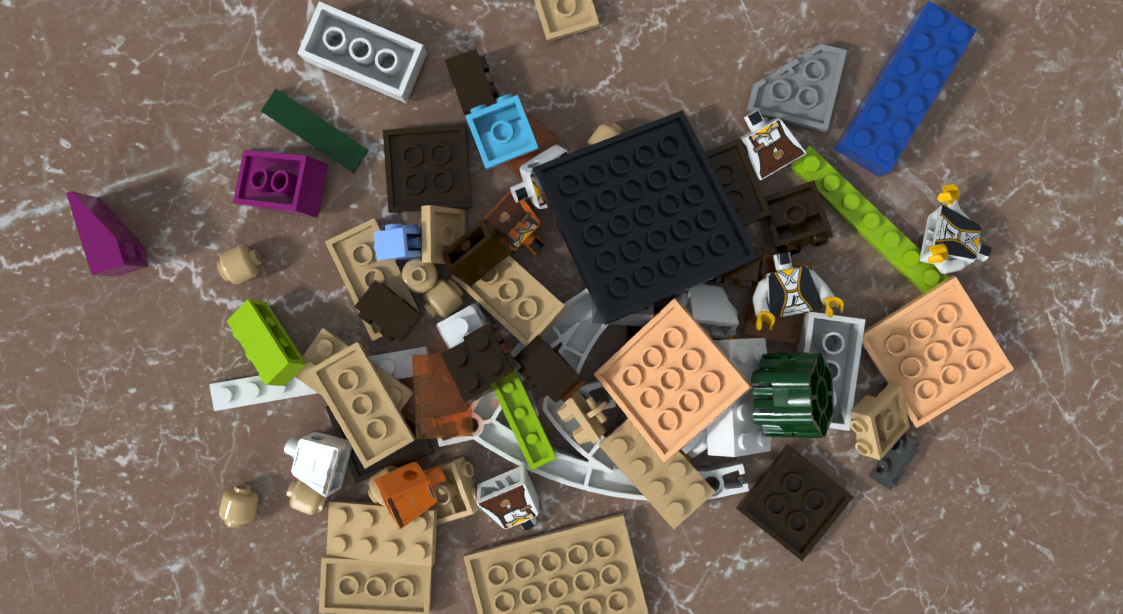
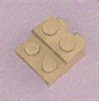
M891 381L877 397L866 395L851 410L853 420L850 422V427L856 432L858 441L855 444V448L864 456L881 460L910 428L900 383Z
M464 456L438 464L446 480L433 487L437 502L430 508L437 509V525L472 515L481 508L477 505V487L475 488L472 480L474 476L472 464L469 461L466 462ZM433 467L423 470V472L425 473Z

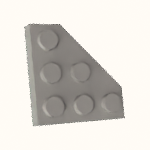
M819 44L804 55L784 65L776 72L756 82L751 88L746 113L750 114L759 109L764 118H779L785 123L821 132L828 131L847 50Z

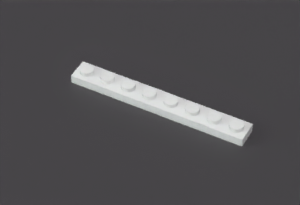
M427 346L368 356L371 361L397 379L432 373ZM259 375L209 384L214 411L317 393L296 377L286 386L266 385Z

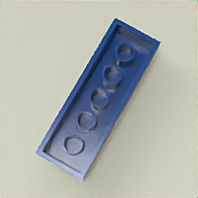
M930 0L918 9L833 150L877 177L889 174L977 29Z

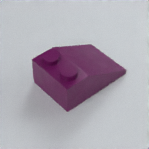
M243 150L233 203L292 215L318 218L328 164L305 155Z
M73 191L66 193L91 275L117 277L148 267L146 263L148 256L145 247L98 197Z

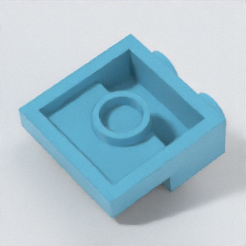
M512 94L501 96L496 99V104L488 107L486 104L476 106L470 110L471 114L465 116L487 170L539 149L518 95L512 96Z

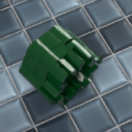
M821 352L762 354L759 369L752 373L751 383H772V386H753L752 391L754 396H773V399H754L753 409L773 411L771 413H753L755 424L762 425L763 432L766 433L765 437L825 438L834 417L832 370L824 359Z

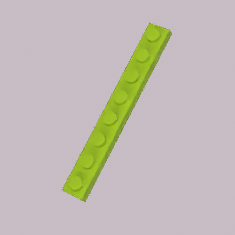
M810 145L805 149V155L790 164L789 168L805 183L815 180L820 197L922 294L949 278L946 274L940 273L934 264L919 261L921 250Z

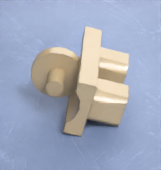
M578 390L557 410V413L564 422H568L574 417L579 422L580 426L572 431L573 437L579 445L589 441L594 444L606 432L602 425L607 420L602 412L608 406L605 401L597 404L592 396L585 399L580 390Z

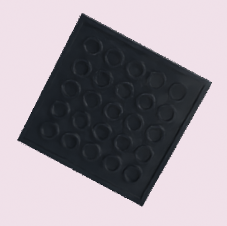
M683 110L532 168L531 173L604 325L638 312L759 258Z

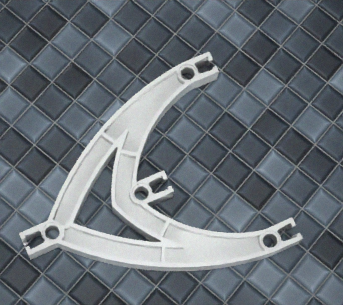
M587 288L564 303L567 309L541 337L552 349L562 342L558 352L578 374H580L593 345L608 326V324L592 323L593 300ZM521 342L510 352L513 358L526 347ZM515 360L518 366L516 367L517 373L521 381H523L525 378L518 372L521 366ZM596 380L585 383L579 390L587 399L590 397L589 392L603 386ZM494 391L474 401L468 410L437 416L433 419L435 427H442L443 423L456 421L460 432L448 437L446 435L437 436L439 447L474 439L503 458L519 466L524 465L527 470L559 483L613 497L647 500L598 445L607 437L605 434L594 444L591 441L580 445L577 443L572 431L579 427L580 424L575 417L568 422H564L557 413V410L565 403L561 399L555 403L547 395L544 398L542 409L561 435L584 457L552 446L557 459L534 470H530L510 425L497 418L502 407ZM608 395V401H605L608 406L605 409L616 407L614 399ZM468 417L475 418L479 424L478 429L475 431L468 430L464 425L465 419ZM739 460L707 467H694L704 479L710 476L716 477V484L713 487L715 493L707 500L749 491L748 484L743 480L742 476L737 477L738 482L724 484L722 478L724 474L737 470L740 475L745 474L743 463Z

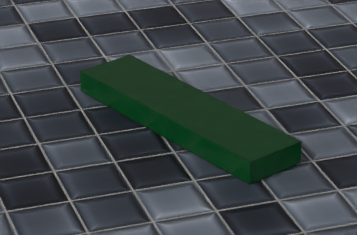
M277 89L274 90L261 110L262 113L353 173H355L369 152L368 149Z

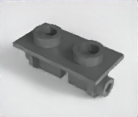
M903 434L886 455L877 462L868 477L889 490L893 486L897 487V483L905 472L901 468L902 464L904 463L909 466L916 453L919 452L917 448L920 444L913 438Z

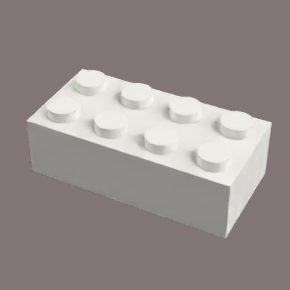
M318 2L297 54L310 64L407 103L427 56V51L423 44Z
M804 312L801 313L796 353L821 352L828 366L831 367L833 375L834 417L829 428L850 431L851 410L854 404L866 319L838 315L828 317L824 313Z
M766 338L713 340L752 386H768V383H751L752 373L759 369L760 359H762L761 355L767 354ZM751 388L707 427L708 455L738 457L771 451L772 437H765L766 433L763 432L762 425L755 424L753 419V413H770V410L753 409L754 399H769L768 396H754Z

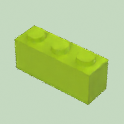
M247 299L227 320L232 329L233 336L241 343L246 351V357L254 364L259 372L260 379L266 385L286 386L307 365L267 302Z

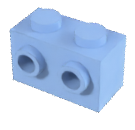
M402 224L385 225V230L374 232V249L377 260H411L422 258V228H418V225L402 226Z

